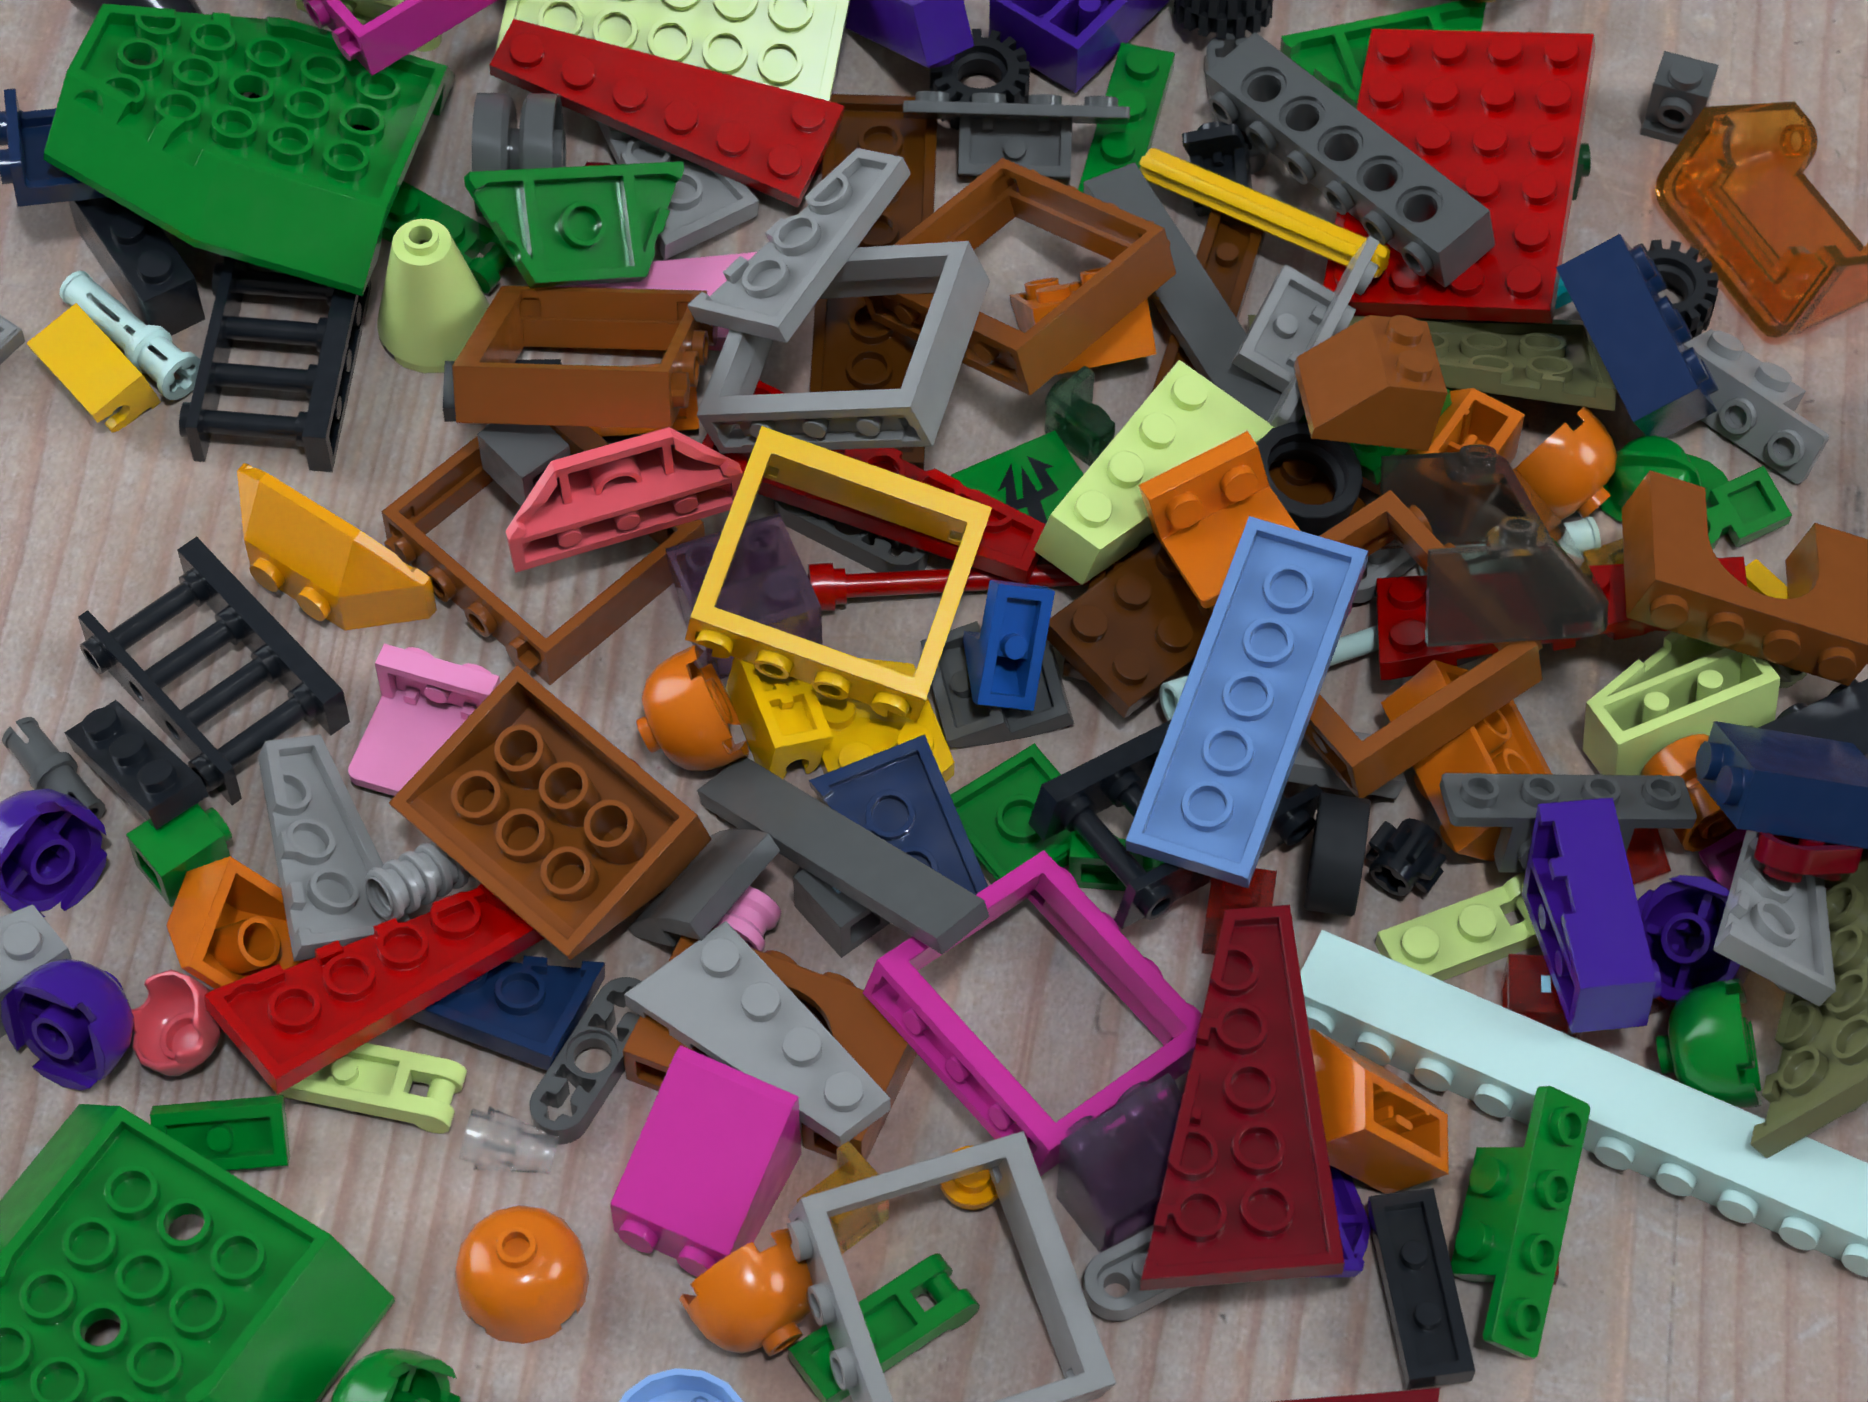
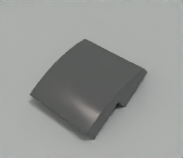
M975 621L949 631L931 684L946 741L950 747L995 744L1032 737L1074 724L1054 649L1047 639L1034 711L977 705L974 703L963 636L964 631L980 633L981 627ZM927 639L920 641L922 649L924 648Z
M727 829L712 834L710 836L712 840L670 886L651 901L628 927L635 937L671 947L678 943L682 935L702 941L779 853L780 849L770 834L750 829Z

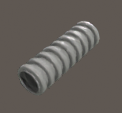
M431 841L430 843L419 845L414 852L407 851L403 853L398 860L391 859L387 861L382 868L375 867L369 870L365 877V888L371 905L379 915L386 920L393 918L399 920L404 913H413L420 905L432 903L436 896L444 897L452 891V888L460 889L468 883V880L475 881L476 879Z

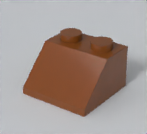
M1368 315L1296 357L1294 370L1311 439L1429 451L1448 392L1427 321H1419L1405 315L1393 317Z

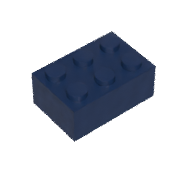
M1618 234L1556 267L1633 423L1646 436L1656 435L1666 438L1717 411L1710 397V394L1719 390L1706 363L1703 359L1700 360L1695 349L1691 347L1686 350L1684 343L1692 340V335L1677 308L1674 309L1668 296L1659 297L1658 293L1667 289V286L1653 259L1648 257L1641 244L1631 248L1622 235Z

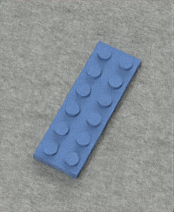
M1249 516L1127 835V851L1245 888L1249 887L1366 568L1368 550Z

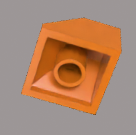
M231 856L186 872L166 924L183 970L216 989L277 964H280L284 970L309 960H293L280 887Z

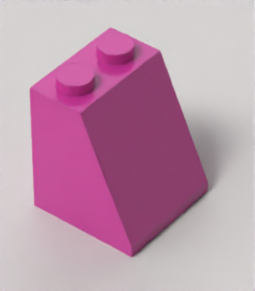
M680 1045L671 1061L610 1203L614 1232L618 1233L619 1238L624 1243L640 1252L651 1253L655 1249L677 1259V1263L685 1271L696 1277L737 1249L752 1241L754 1243L802 1154L799 1096Z

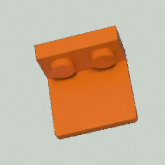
M1248 431L1139 485L1154 534L1203 608H1210L1216 604L1249 516L1300 531L1269 486L1259 447Z

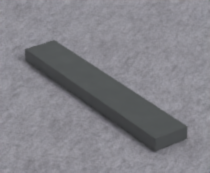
M1136 163L1128 164L1084 181L1083 193L1106 203H1113L1124 211L1147 221H1154L1155 224L1165 228L1167 239L1170 240V251L1176 274L1149 296L1196 371L1268 422L1282 392L1232 364L1246 336V332Z
M747 757L733 762L697 790L701 803L705 808L739 829L769 833L780 849L779 854L940 954H944L989 917L985 901Z

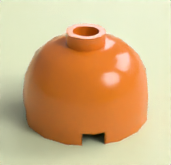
M1583 407L1576 413L1584 421L1577 429L1573 431L1565 422L1515 468L1523 477L1513 486L1508 479L1504 478L1497 486L1527 516L1543 522L1561 521L1577 511L1585 519L1611 496L1603 486L1608 483L1615 472L1617 453L1612 437L1587 407Z
M698 645L682 650L656 666L646 679L642 693L645 716L637 719L636 723L640 735L651 753L662 749L674 765L690 771H711L748 756L749 747L747 740L735 745L728 724L740 725L738 716L712 663L700 668L696 662L704 652Z
M517 1205L494 1211L472 1227L460 1245L455 1279L462 1309L470 1320L472 1318L476 1324L485 1328L486 1334L499 1341L525 1344L550 1338L562 1329L561 1323L569 1319L575 1310L577 1313L585 1303L589 1273L583 1246L564 1219L544 1208Z
M788 1228L770 1233L777 1245L762 1252L758 1251L752 1241L726 1256L690 1284L697 1296L682 1294L679 1298L694 1324L710 1342L721 1349L736 1353H747L763 1347L767 1355L772 1356L795 1343L803 1335L797 1325L811 1311L807 1290L813 1284L806 1260L799 1262L795 1260L791 1249L793 1241Z

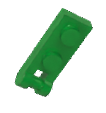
M402 182L384 223L382 238L392 243L396 231L402 225L412 220L431 219L441 223L451 234L483 293H490L501 280L499 273L505 267L512 268L515 265L494 231L407 182ZM479 253L485 255L483 258L476 257Z
M936 1253L925 1258L858 1302L883 1373L947 1330H954L964 1325L979 1310L980 1305L969 1290L965 1288L959 1290L950 1276L953 1270L941 1254ZM921 1294H930L937 1304L924 1311L915 1298ZM826 1324L788 1348L789 1360L821 1402H840L851 1394L849 1389L841 1390L834 1378L830 1364V1352L835 1349Z

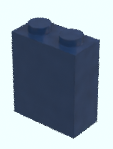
M1718 721L1713 722L1708 741H1704L1697 752L1695 763L1696 779L1737 829L1868 849V759L1853 743Z

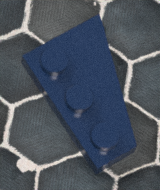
M925 734L809 780L810 787L827 806L976 895L988 887Z
M524 955L522 963L505 961L408 1019L547 1071L580 1022L605 979V963L582 961L581 968L548 965V957Z

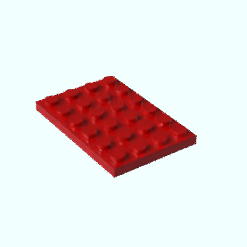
M1371 29L1357 110L1490 210L1495 246L1444 288L1429 275L1419 276L1412 271L1404 261L1401 253L1386 243L1385 246L1390 250L1388 267L1379 278H1372L1361 296L1355 292L1353 293L1348 305L1356 309L1354 315L1384 317L1405 315L1412 318L1553 324L1560 279L1556 267L1562 265L1596 49L1593 33ZM1337 212L1336 225L1368 238L1369 235L1360 221L1348 212L1345 215ZM1328 259L1323 286L1334 292L1346 267Z

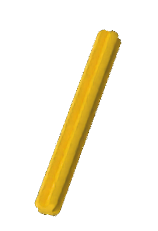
M1150 148L1139 162L1140 171L1147 182L1347 267L1351 258L1367 239L1364 236L1160 149ZM1380 243L1370 260L1378 265L1373 278H1379L1389 264L1390 250L1387 246Z

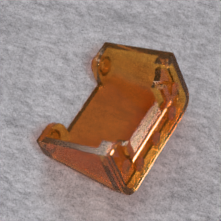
M1795 101L1704 107L1660 170L1656 179V197L1663 212L1693 248L1699 250L1701 259L1703 260L1707 257L1713 264L1711 271L1717 272L1719 281L1756 327L1766 336L1774 338L1792 336L1868 302V243L1864 246L1803 173L1817 151L1818 138L1814 125Z

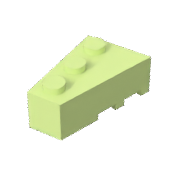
M1671 632L1664 638L1662 648L1645 662L1638 659L1586 702L1583 751L1601 775H1641L1647 762L1664 747L1690 735H1710L1714 721L1753 726L1755 728L1774 721L1780 676L1766 660Z

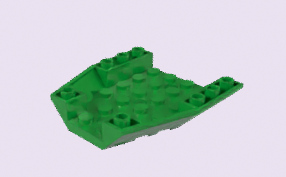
M102 4L66 72L44 150L43 160L193 247L363 296L379 258L384 223L431 114L438 116L441 114L453 86L455 74L446 65L408 54L372 76L356 58L348 61L343 56L333 39L331 31L287 18L266 17L262 19L231 16L229 13L213 12L212 14L175 12V9ZM245 92H252L260 95L261 97L248 98L242 95ZM354 125H364L372 130L360 131L352 127Z
M79 1104L0 1200V1402H319L395 1302L394 1296L331 1234L121 1106ZM192 1214L204 1220L201 1231L190 1239L178 1240L168 1235L170 1225L180 1216ZM112 1319L121 1324L118 1336L109 1344L94 1346L84 1341L87 1329L96 1321Z

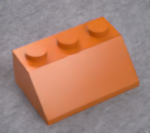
M1433 660L1382 701L1381 705L1390 722H1392L1469 670ZM1514 700L1413 765L1416 772L1414 776L1415 784L1420 793L1431 802L1442 824L1439 830L1445 843L1457 854L1491 862L1495 861L1493 854L1502 827H1463L1452 825L1439 787L1442 775L1445 773L1552 774Z

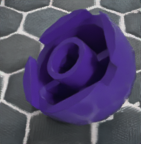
M52 789L20 791L4 799L0 803V900L13 912L30 905H34L39 912L50 910L60 902L61 908L64 911L77 905L94 888L106 865L107 853L101 849V832L106 835L104 824L79 800Z
M1679 875L1670 878V882L1661 884L1654 891L1649 889L1638 899L1651 960L1654 959L1660 969L1661 997L1677 1002L1679 998L1693 988L1712 982L1738 978L1742 981V984L1745 982L1751 970L1713 950L1730 891L1728 888L1707 877Z
M63 959L38 966L20 979L1 1002V1021L15 1049L18 1051L26 1044L31 1052L40 1059L32 1067L43 1077L65 1088L81 1091L91 1088L98 1080L104 1079L115 1068L131 1043L134 1017L120 982L111 973L83 961Z

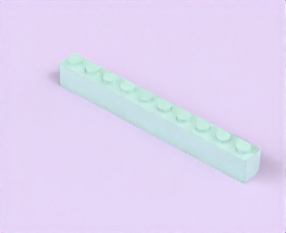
M1325 930L1321 931L1300 972L1309 1030L1316 1029L1333 1040L1354 1049L1357 1053L1378 1065L1389 1064L1410 1073L1422 1085L1432 1090H1449L1472 1100L1478 1108L1487 1114L1496 1117L1508 1116L1529 1125L1537 1088L1539 1086L1555 1087L1589 1104L1590 1115L1582 1149L1594 1153L1597 1159L1605 1165L1619 1170H1633L1656 1180L1662 1189L1671 1194L1683 1197L1693 1196L1716 1206L1724 1216L1733 1221L1755 1223L1778 1233L1786 1243L1795 1248L1817 1250L1840 1260L1851 1272L1868 1277V1163L1808 1137H1804L1771 1157L1766 1158L1750 1145L1754 1126L1765 1123L1766 1119Z

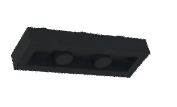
M117 700L103 708L92 711L82 722L64 732L73 751L156 830L209 796L201 777Z
M1434 1188L1369 1196L1366 1208L1406 1389L1472 1381L1475 1374V1366Z

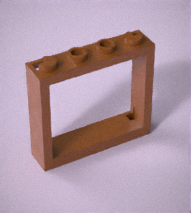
M1001 158L894 245L969 241L973 250H975L1016 217L1112 260L1025 333L979 312L962 363L1031 396L1176 274L1170 251V240L1167 239L1164 227L1155 224L1154 221H1147L1124 211L1113 203H1106L1080 192L1071 185H1064L1041 175L1034 169L1030 170ZM896 293V295L864 296L872 320L918 341L934 293Z
M502 285L452 366L456 423L672 428L680 408L688 407L690 387H697L699 369L700 366L707 365L709 346H715L717 343L718 326L697 322L687 306L701 292L707 294V291L583 287L530 288L529 286ZM524 346L667 350L659 367L515 363Z
M549 425L569 444L571 455L609 445L607 441L590 427ZM477 436L381 511L387 538L384 542L385 547L397 554L404 563L412 565L430 576L433 592L440 600L448 602L451 599L465 612L467 620L480 635L486 638L490 635L495 637L506 647L509 657L516 666L518 665L526 673L534 671L549 685L559 679L707 556L704 522L700 519L647 534L659 546L555 632L545 638L426 536L428 532L494 481L482 467Z
M1392 490L1320 535V537L1368 550V556L1395 539L1499 650L1363 741L1360 740L1319 693L1304 738L1356 797L1365 798L1542 681L1539 650L1543 646L1534 629L1526 621L1521 620L1516 623L1506 612L1501 596L1489 582L1483 581L1479 583L1469 573L1468 565L1460 551L1450 542L1443 545L1433 535L1431 525L1423 512L1416 505L1407 507Z

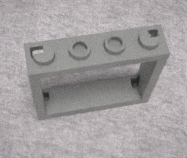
M970 242L858 247L819 298L896 295V293H934L901 389L753 395L774 340L729 330L696 415L721 454L751 453L761 426L829 450L933 446L990 283Z
M1024 1131L801 1198L788 1215L790 1222L786 1224L793 1241L790 1247L797 1262L806 1260L813 1285L809 1286L807 1290L811 1312L819 1326L825 1324L827 1326L835 1349L830 1352V1364L834 1378L841 1390L849 1389L853 1402H893L829 1217L989 1169L1065 1379L995 1402H1088L1100 1398L1116 1384Z

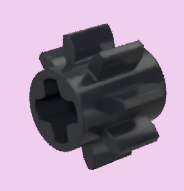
M1405 819L1397 829L1389 822L1384 821L1368 842L1372 848L1366 854V858L1373 862L1369 867L1370 874L1378 885L1394 895L1406 896L1414 886L1427 894L1444 872L1441 866L1447 858L1440 853L1443 847L1441 838L1430 826L1417 819Z

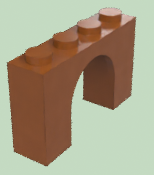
M1651 470L1647 473L1622 507L1626 617L1849 686L1868 664V539L1814 523L1785 560L1788 599L1766 596L1750 589L1734 578L1713 552L1708 536L1705 487Z
M682 935L669 961L698 940ZM753 949L890 1097L891 1110L917 1053L863 994L864 990L857 988L852 981L840 974L826 972L822 975L798 966L792 958L774 950L761 952ZM646 1015L645 1018L640 1016L623 1048L626 1079L659 1092L677 1049L680 1045L688 1047L670 1036L669 1029L650 1016ZM695 1046L691 1049L697 1053H700L708 1057L706 1053H704ZM890 1111L841 1148L801 1123L803 1147L862 1170Z

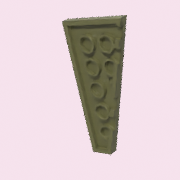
M1248 315L1247 332L1256 315ZM1353 317L1348 327L1365 317ZM1414 318L1419 321H1427L1446 389L1450 391L1475 388L1485 393L1615 411L1617 389L1582 320H1553V324Z
M1863 848L1857 872L1844 873L1839 881L1824 879L1836 991L1820 1006L1797 994H1785L1775 1041L1783 1047L1777 1072L1766 1075L1762 1096L1770 1102L1766 1122L1754 1126L1750 1143L1766 1158L1771 1157L1844 1114L1855 1111L1868 1101V849Z

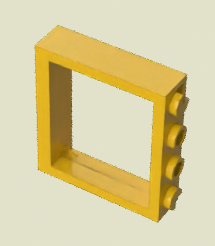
M761 426L691 613L685 640L713 649L711 654L713 657L729 658V656H733L753 663L754 667L766 676L776 679L792 677L812 684L815 691L828 698L843 700L849 697L869 704L874 712L885 718L889 711L918 721L992 507ZM763 477L959 546L914 677L715 607Z

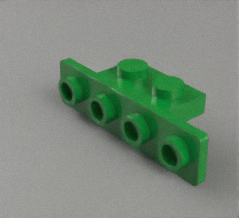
M1539 1086L1536 1090L1524 1147L1476 1148L1451 1261L1453 1275L1462 1280L1494 1282L1483 1339L1487 1343L1523 1358H1536L1539 1353L1590 1115L1588 1103L1552 1086Z

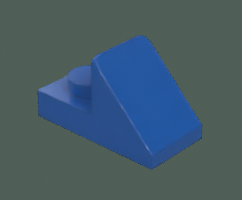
M998 580L989 581L981 632L964 631L963 636L974 703L977 705L1034 711L1055 595L1054 590L1046 586Z

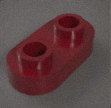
M1760 832L1754 858L1765 864L1763 872L1766 875L1778 880L1799 883L1802 881L1803 875H1812L1826 880L1839 881L1844 873L1857 872L1863 848Z

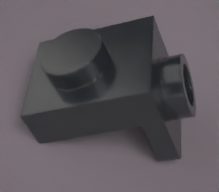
M1209 122L1199 126L1196 131L1182 134L1183 147L1190 157V163L1252 189L1249 145L1237 125H1229L1224 122ZM1193 201L1194 210L1199 217L1210 215V208Z

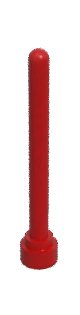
M833 563L808 564L810 612L835 611V605L847 604V598L943 593L951 568L846 574L845 568L834 569ZM1052 563L1036 564L1027 583L1046 587L1081 585ZM971 567L963 592L988 590L990 580L1019 582Z

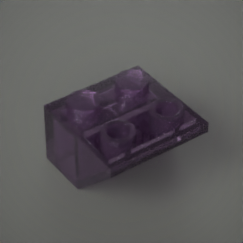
M780 513L746 523L715 607L823 645L821 605ZM722 531L666 548V557L687 628ZM692 642L693 645L700 646L704 651L699 657L702 667L712 663L720 679L729 677L733 656H729V658L711 656L713 649Z
M1169 1073L1150 1085L1147 1081L1133 1085L1121 1095L1115 1107L1098 1118H1095L1093 1115L1081 1118L1065 1132L1067 1137L1060 1141L1057 1199L1099 1253L1144 1231L1154 1224L1183 1098L1177 1083Z

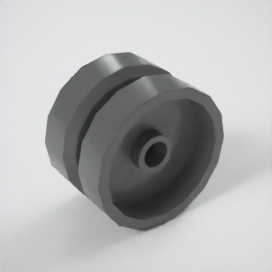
M477 93L472 124V172L566 167V134L563 125L560 94L529 93L522 104L520 126L518 128L515 104L509 93ZM474 201L477 216L484 217Z

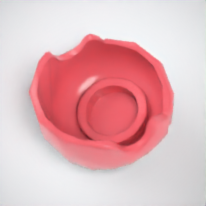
M172 969L152 975L145 980L144 984L148 990V998L140 1007L131 1010L134 1017L133 1031L135 1033L133 1049L143 1066L167 1076H180L193 1070L208 1059L218 1044L222 1028L206 1010L204 994L210 992L206 986L194 978Z

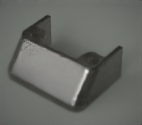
M1473 444L1462 447L1459 452L1381 456L1380 496L1392 490L1407 507L1416 505L1428 519L1433 535L1443 545L1448 542L1453 545L1486 544V546L1428 549L1425 643L1427 647L1582 638L1601 634L1607 629L1609 601L1565 525L1503 456L1496 454V450L1493 447ZM1394 539L1382 547L1381 550L1402 549L1403 547Z

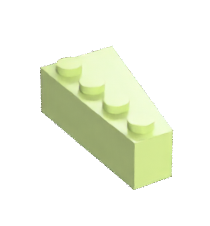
M1179 360L1050 514L1034 551L1081 585L1085 584L1137 548L1141 540L1153 533L1139 489L1140 484L1246 431L1249 432L1257 444L1275 427Z

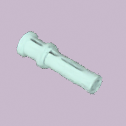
M76 271L64 280L60 288V298L71 306L77 303L106 336L124 351V355L142 374H147L157 382L159 393L168 400H178L193 391L201 360L192 352H182L172 343L171 334L163 327L146 325L121 302L92 280L85 271ZM175 372L181 376L179 380L175 379L173 375Z

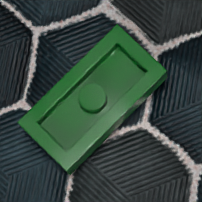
M284 1095L153 1106L151 1109L150 1121L152 1126L224 1170L285 1166L289 1164L290 1150Z

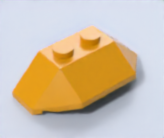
M244 463L237 470L243 535L250 562L249 569L254 579L265 589L271 592H277L278 590L295 599L302 610L313 619L318 621L327 619L344 631L429 619L437 611L430 576L418 568L404 563L397 554L363 531L267 472L253 468L247 463Z

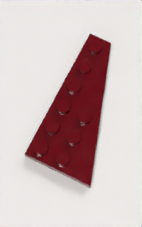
M1290 905L1225 910L1209 987L1196 1036L1193 1057L1171 1145L1161 1197L1153 1224L1151 1241L1143 1268L1140 1291L1343 1274L1345 1262Z

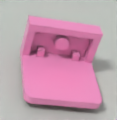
M384 644L375 662L381 698L348 767L351 782L361 787L395 796L500 684V677L498 675H494L484 667L476 664L466 663L459 665L434 658L430 653L419 648L408 647L402 649Z

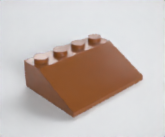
M518 665L389 802L393 809L569 960L573 959L670 886L712 840L699 816Z

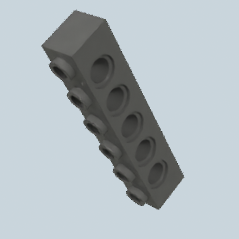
M1256 32L1205 73L1211 94L1209 105L1220 121L1229 125L1232 123L1237 125L1247 133L1251 143L1261 153L1268 155L1271 152L1285 163L1290 174L1301 184L1305 185L1310 182L1323 193L1325 199L1335 211L1342 215L1348 212L1362 223L1369 236L1380 241V244L1385 245L1388 243L1401 253L1406 264L1419 276L1427 274L1445 288L1495 246L1490 210Z

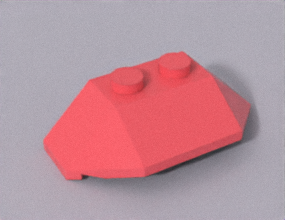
M670 427L553 460L548 464L505 531L515 573L729 511L743 477L740 464Z

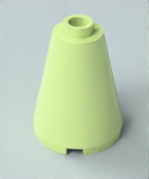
M416 219L402 225L393 237L378 313L377 329L383 347H386L394 355V360L401 366L422 373L444 372L445 361H456L490 304L447 228L431 219Z

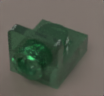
M1083 366L1069 379L1064 377L1058 380L1048 392L1045 399V433L1047 434L1055 430L1068 451L1090 467L1114 439L1116 423L1110 419L1105 410L1092 403L1095 372Z

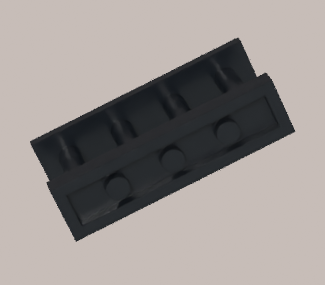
M225 256L223 263L217 262L215 264L212 276V291L215 301L191 402H183L179 416V432L181 437H188L194 461H206L212 434L296 440L297 446L305 448L309 471L333 472L372 287L371 279L363 296L284 273L247 271L244 261ZM244 294L326 300L327 305L330 306L328 318L320 317L318 323L239 317ZM233 339L316 346L317 351L320 352L318 364H310L308 369L228 363ZM223 386L306 393L307 398L310 399L308 411H300L297 417L219 411L217 409Z
M196 536L177 549L184 573L179 577L180 584L122 624L108 632L88 610L78 616L85 637V641L80 644V648L95 671L102 674L108 670L190 759L188 766L201 777L206 790L211 792L216 788L231 805H234L242 799L234 767L259 751L265 741L276 739L303 719L306 722H311L315 719L330 736L350 723L343 689ZM206 603L216 614L215 623L145 671L125 651L193 604L200 607ZM242 641L252 652V661L181 710L162 691V688L229 642L237 645ZM266 680L269 683H274L278 680L289 691L287 693L289 698L287 701L218 749L198 729V727Z
M1171 720L1042 784L1028 822L1043 841L1066 829L1069 832L1077 831L1126 886V890L1114 919L1121 929L1144 917L1147 920L1158 918L1171 907L1174 901L1217 879L1168 863H1164L1147 872L1096 815L1115 805L1116 807L1124 806L1135 817L1144 793L1143 790L1146 788ZM1317 784L1288 799L1282 794L1260 856L1283 843H1286L1288 846L1294 845L1311 832L1315 825L1313 817L1318 808L1319 797L1321 793H1324Z

